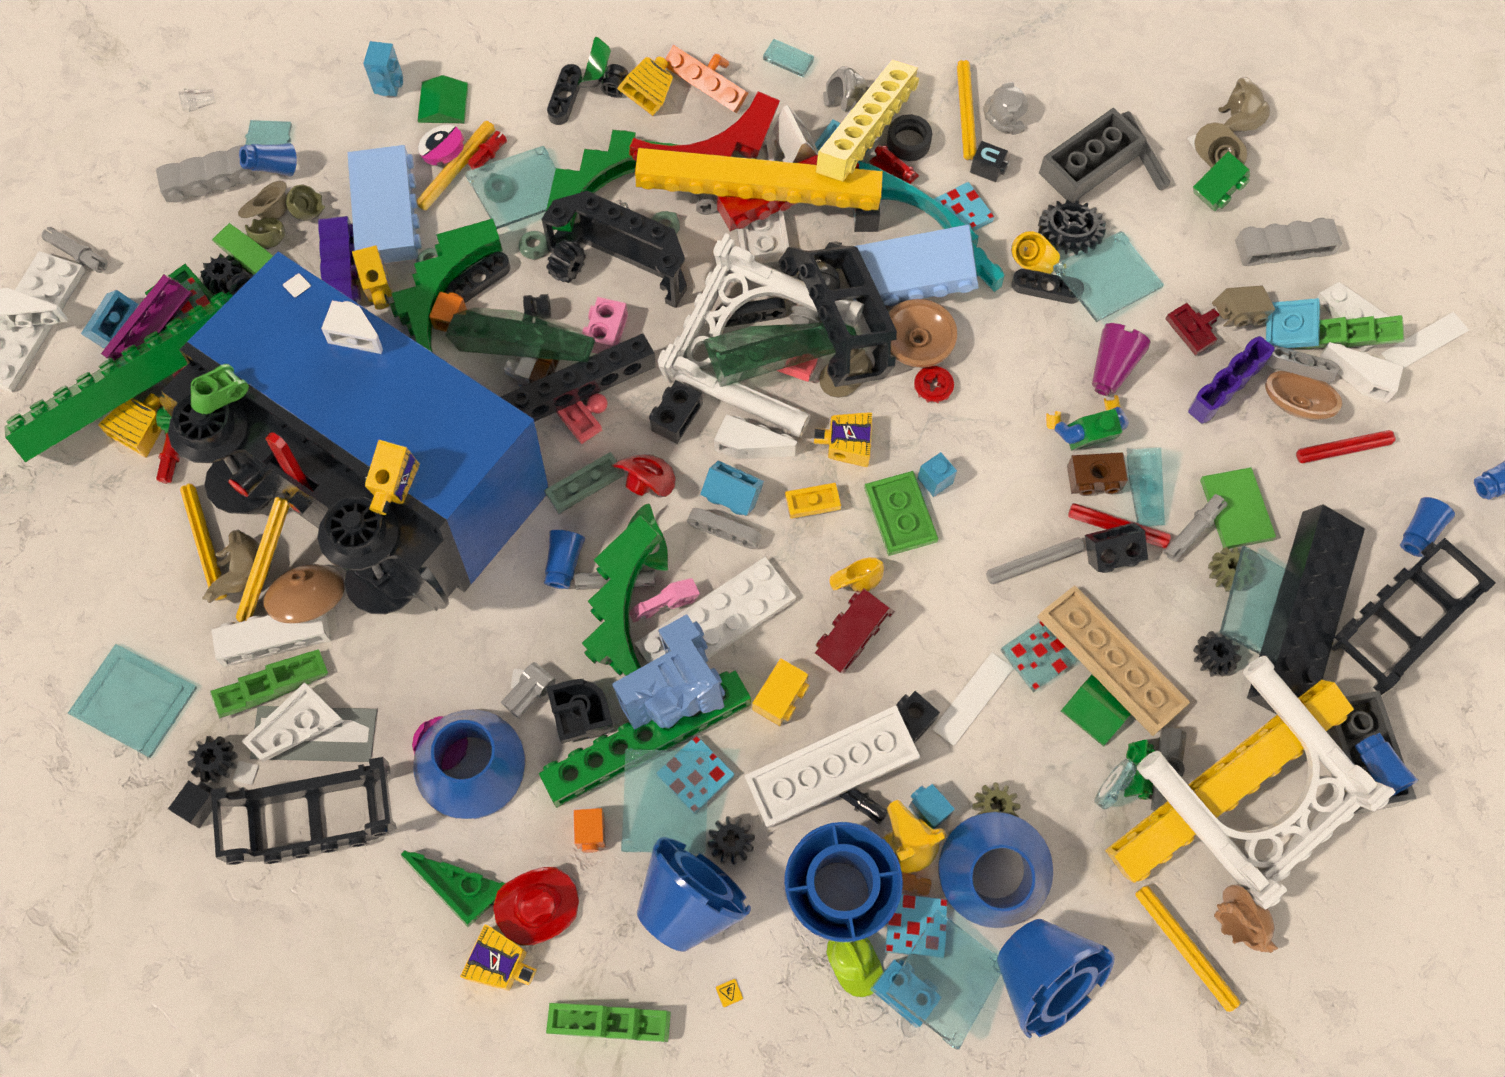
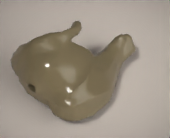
M1242 77L1237 80L1227 104L1218 108L1219 112H1224L1227 109L1231 110L1232 117L1224 125L1232 132L1255 130L1263 125L1270 115L1269 104L1264 100L1261 89L1248 77Z
M239 529L232 530L229 533V545L216 553L218 557H223L229 552V555L224 560L216 563L218 567H222L230 562L229 572L215 580L204 593L202 599L207 600L208 603L213 602L221 595L245 590L259 543ZM272 563L270 564L266 578L271 571Z

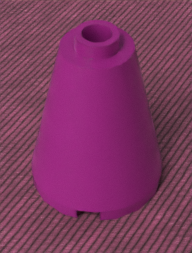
M1118 323L1105 324L1101 333L1092 379V386L1095 387V392L1103 396L1116 393L1149 350L1151 341L1146 335L1136 329H1133L1132 333L1124 330L1126 325Z

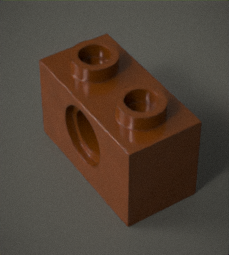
M1123 452L1072 455L1067 465L1071 494L1079 493L1082 496L1092 495L1095 492L1116 494L1123 490L1128 481ZM1093 473L1100 474L1102 478L1095 477Z

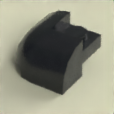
M573 679L546 687L559 739L562 744L588 736L591 739L613 728L607 699L602 688H599L595 683L584 679Z

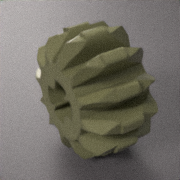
M1227 547L1223 548L1220 553L1217 552L1212 556V561L1208 564V569L1212 571L1209 574V579H1217L1216 587L1224 585L1225 592L1230 591L1232 588L1236 592L1240 591L1243 586H1248L1252 582L1251 578L1255 575L1256 571L1251 568L1254 565V560L1246 559L1248 552L1239 554L1238 547L1233 548L1231 551Z
M997 782L993 783L992 790L989 786L984 785L981 788L982 793L977 792L974 796L978 802L972 805V809L981 811L977 815L989 812H1003L1019 817L1014 811L1019 810L1021 805L1012 802L1018 795L1017 793L1008 795V785H1005L1002 790L999 789ZM993 803H994L995 805L1000 804V805H1001V809H1000V810H998V809H994V810H993V809L991 808V805H992Z

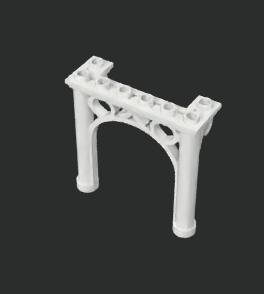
M725 233L722 241L718 240L714 247L713 254L717 264L715 270L709 272L703 293L697 295L694 303L695 309L692 315L689 314L686 317L683 325L685 329L681 337L677 336L673 344L669 343L667 349L662 350L658 358V366L666 382L670 383L677 380L788 429L790 434L800 438L807 428L810 414L733 380L721 364L719 344L723 329L730 317L738 308L752 299L762 296H779L816 312L817 309L809 296L804 281L754 261L755 257L753 254L741 247L735 246L734 240L730 238L729 234ZM746 279L764 287L749 290ZM731 282H739L743 286V294L732 299L726 297L724 293L727 286ZM718 296L728 306L726 308L723 305L719 310L711 312ZM849 300L835 301L844 324L855 327L862 314L864 304L855 300L853 302ZM705 322L710 326L709 335L713 337L712 340L706 336H699ZM699 345H709L712 350V355L701 362L693 359V354ZM715 364L720 377L710 374L702 369H706L711 365Z
M1262 656L1252 661L1244 669L1243 675L1299 739L1308 761V774L1304 790L1296 804L1286 815L1273 824L1260 829H1232L1223 825L1210 812L1160 751L1147 755L1138 764L1137 770L1145 779H1149L1238 882L1239 886L1249 892L1255 904L1266 910L1279 903L1282 895L1287 891L1285 886L1277 881L1285 879L1298 862L1306 860L1311 855L1312 850L1320 842L1328 840L1341 823L1349 821L1360 806L1371 811L1381 809L1387 805L1389 798L1395 791L1391 787L1375 782L1364 769L1352 763L1275 672L1272 662L1266 656ZM1319 760L1332 774L1331 777L1326 775L1320 776ZM1331 783L1334 788L1333 796L1326 803L1319 805L1316 801L1317 787ZM1308 806L1320 811L1309 823H1307V818L1311 811L1307 809ZM1278 833L1283 836L1288 833H1296L1284 845L1281 839L1275 836ZM1229 836L1246 840L1244 854ZM1271 839L1273 842L1272 851L1265 858L1257 860L1254 850L1258 840Z

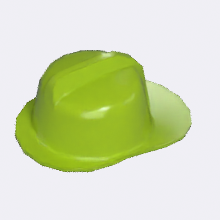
M868 938L855 942H835L829 940L826 951L827 957L842 988L847 993L856 997L872 995L873 992L870 988L882 974L883 969Z

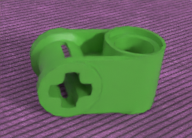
M230 364L220 365L215 370L196 377L192 381L191 406L198 413H212L216 409L242 398L247 393L249 385L246 381L240 380L235 375L234 368Z

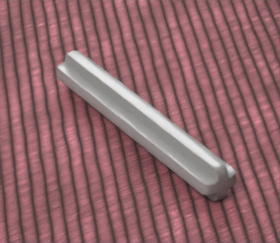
M1076 537L989 569L986 576L990 584H996L1082 552L1085 546L1082 539Z

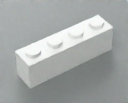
M326 613L318 618L302 623H282L272 619L269 615L264 617L252 616L244 622H227L221 624L219 628L211 629L215 659L224 667L331 641Z

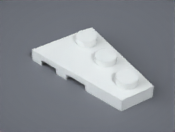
M1340 282L1323 290L1317 296L1333 318L1390 317ZM1376 345L1357 347L1361 352H1365Z
M304 683L242 742L262 762H265L344 721Z

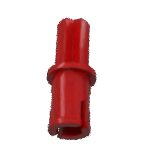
M495 131L486 143L479 145V150L468 160V165L472 170L479 171L489 159L495 158V153L507 143L504 134L498 137L501 132Z
M166 433L163 451L158 456L160 464L156 480L164 484L172 482L176 463L180 462V457L172 448L168 433Z

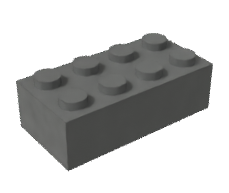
M1113 107L1043 157L1039 174L1065 200L1068 199L1070 203H1074L1138 157L1146 137Z
M1380 691L1347 696L1346 699L1354 710L1346 715L1347 719L1343 723L1332 726L1326 732L1352 763L1358 765L1370 775L1360 758L1361 754L1355 746L1364 739L1378 733L1382 735L1385 742H1389L1395 753L1404 763ZM1413 786L1391 796L1387 805L1381 809L1402 806L1417 799ZM1360 806L1354 814L1370 812L1371 810Z

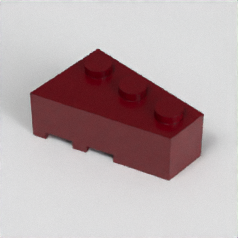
M864 588L861 592L857 590L848 602L851 606L845 614L840 612L832 622L834 628L829 635L823 634L816 643L818 649L815 654L842 674L848 670L865 649L864 646L873 635L876 636L880 631L879 627L886 617H891L895 613L894 610Z

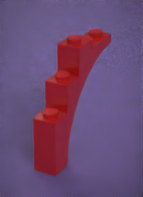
M758 91L750 107L738 121L725 131L707 140L687 145L669 146L652 144L633 138L629 155L637 161L638 148L727 157H732L734 151H738L745 158L757 159L780 100Z

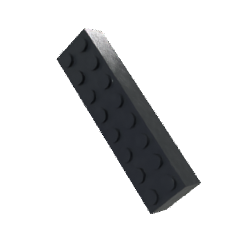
M1324 504L1302 512L1259 657L1266 656L1272 662L1275 672L1297 698L1320 680H1323L1365 531L1364 527ZM1251 684L1247 699L1277 715Z

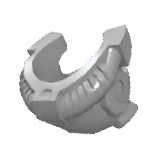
M842 66L831 75L826 83V92H823L824 105H833L835 98L840 96L843 100L841 109L844 112H849L871 86H868L864 78L852 68Z
M1013 82L1002 84L986 100L983 106L985 119L994 128L1003 133L1012 132V135H1016L1025 130L1023 122L1017 120L1027 112V98L1020 88L1014 86Z

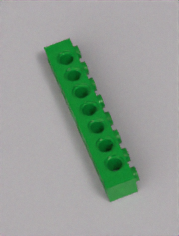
M736 670L731 673L725 671L719 674L722 680L720 685L726 697L723 701L724 708L720 710L716 709L707 713H702L701 711L698 715L690 717L683 716L677 721V725L671 729L661 728L656 722L651 720L648 724H643L634 730L631 723L627 722L617 729L618 732L609 737L602 735L592 742L593 745L584 750L583 748H577L570 752L565 760L559 763L558 761H553L543 767L544 771L538 774L555 807H560L751 706V697ZM643 731H649L653 736L649 741L643 742L638 739L639 734ZM618 744H626L628 746V750L622 755L615 754L613 751ZM593 757L603 758L602 765L597 768L590 767L589 762ZM572 769L578 771V776L575 780L567 781L564 779L567 771Z

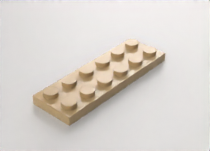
M1075 585L1037 616L1152 736L1159 732L1190 703Z

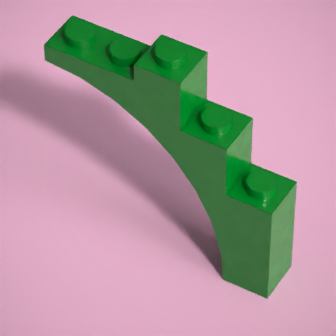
M612 129L608 151L584 149L580 171L556 168L547 209L555 199L585 191L594 194L609 182L635 172L637 161L629 155V150L633 138H636V132ZM642 140V141H646V142H649V143H652V144H661V145H669V146L678 145V144H672V143H661V142H652V141H648V140ZM575 212L567 225L553 227V230L571 232L579 213Z
M493 218L436 234L439 244L435 245L438 257L414 263L417 273L412 275L416 286L391 293L394 302L390 303L394 318L399 317L402 325H407L410 336L415 335L417 343L432 353L433 325L429 316L439 292L445 293L450 282L459 277L470 266L494 252L503 251Z
M639 516L594 559L599 565L596 569L597 572L606 581L609 578L610 580L588 600V603L593 607L590 612L600 622L605 621L582 642L583 646L587 649L584 652L585 655L594 664L599 662L606 665L612 660L609 665L620 676L622 674L627 676L641 668L630 635L629 611L631 597L640 570L651 552L663 540L642 516Z

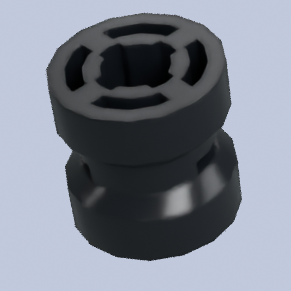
M610 64L606 69V78L603 79L601 90L604 94L614 98L621 97L623 93L617 88L629 74L628 70L621 65Z
M541 294L539 297H533L532 295L523 296L526 320H534L535 317L551 318L549 294Z

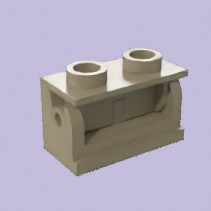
M1263 285L1226 288L1212 302L1220 316L1225 320L1228 319L1223 325L1224 327L1236 326V328L1253 324L1254 326H1259L1268 320V316L1276 310Z

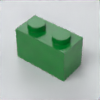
M1228 151L1193 186V192L1215 212L1219 207L1222 209L1232 199L1231 195L1237 189L1240 191L1249 183L1250 169Z

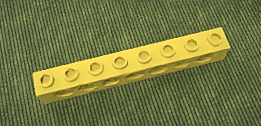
M891 60L818 151L816 173L844 181L849 173L852 174L854 172L858 161L863 160L867 149L873 147L877 136L880 137L882 135L884 127L890 125L893 115L899 113L903 102H907L910 93L917 89L919 78L916 77L918 67Z

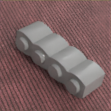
M244 145L235 146L227 151L212 152L204 157L188 158L180 163L165 164L156 169L160 192L166 202H180L189 196H204L213 190H227L236 184H250L261 178L259 171H252L251 169H243L241 167L239 150Z
M1317 218L1312 222L1293 221L1288 225L1274 223L1265 228L1251 226L1240 231L1235 240L1243 266H1255L1266 262L1278 263L1289 259L1301 260L1312 256L1325 257L1335 254L1342 245L1334 219Z

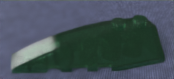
M475 307L455 313L445 334L460 352L588 362L596 341L593 337L516 310Z
M823 323L749 326L703 341L720 387L836 353ZM845 324L849 334L856 336L855 328Z

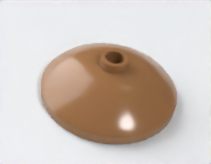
M912 299L904 301L890 310L889 315L897 330V340L891 341V355L895 356L898 361L913 367H929L942 362L951 354L957 340V327L953 317L944 307L929 300ZM914 340H920L921 343H916Z
M1277 371L1269 375L1265 383V389L1270 399L1284 412L1297 418L1324 420L1337 415L1342 407L1340 395L1333 387L1323 381L1286 371Z
M320 564L299 566L285 572L270 585L264 596V607L272 619L282 623L310 621L330 611L341 600L345 591V582L340 572L332 567Z

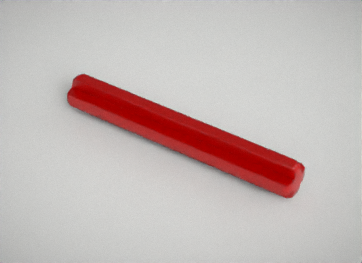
M1386 430L1300 448L1296 452V457L1299 463H1306L1392 445L1396 437L1392 430Z
M1076 503L1071 505L1068 512L1069 518L1103 529L1135 523ZM1136 523L1145 530L1146 543L1166 548L1169 545L1171 538L1169 533Z

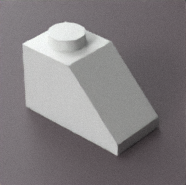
M332 300L321 328L329 344L382 354L383 348L379 337L360 306L348 301L338 302Z

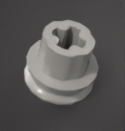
M792 306L791 310L793 313L789 316L793 320L790 333L811 339L814 327L820 325L818 312L804 306Z

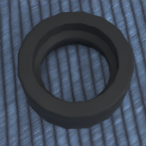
M907 114L895 118L890 124L887 135L889 151L903 161H917L923 158L930 149L933 135L932 128L927 120L917 115ZM904 130L915 131L923 137V142L913 146L904 145L897 140L896 134Z

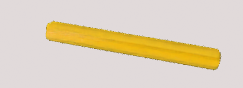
M960 60L957 65L963 157L965 160H973L977 148L970 62L968 60Z
M487 120L484 121L464 144L461 153L450 161L417 199L419 208L424 211L428 210L468 163V160L479 150V145L485 143L493 134L495 128L492 123Z
M188 483L181 486L180 492L209 588L222 575L216 563L217 558L196 487ZM227 594L219 596L215 601L226 598Z
M276 497L236 614L238 622L247 621L254 614L290 507L287 504L288 500L285 498Z
M1147 885L1139 889L1135 893L1137 899L1227 1012L1235 1010L1241 1004L1238 997L1152 889Z

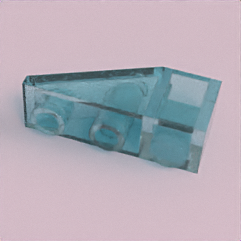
M1161 447L1127 448L1128 477L1137 523L1144 526L1165 525Z

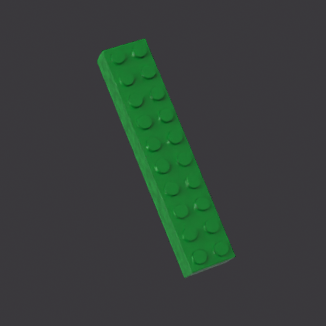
M224 292L216 294L210 299L211 303L204 307L202 305L196 306L188 312V317L183 320L177 318L166 325L168 329L158 334L156 331L146 336L143 344L137 347L135 345L129 346L121 352V357L116 360L110 358L98 366L100 369L92 374L90 372L82 374L76 379L77 383L71 387L62 386L53 392L54 397L47 401L41 399L29 407L31 410L24 415L18 413L10 417L6 421L7 425H5V438L26 463L183 368L188 363L179 349L233 296L229 292L226 294Z

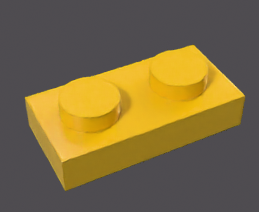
M836 482L785 491L790 519L841 510Z

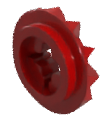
M925 367L915 377L914 390L918 393V397H922L927 403L932 401L938 404L942 400H947L951 393H953V377L942 367ZM935 378H937L938 387L932 392L929 384H932Z

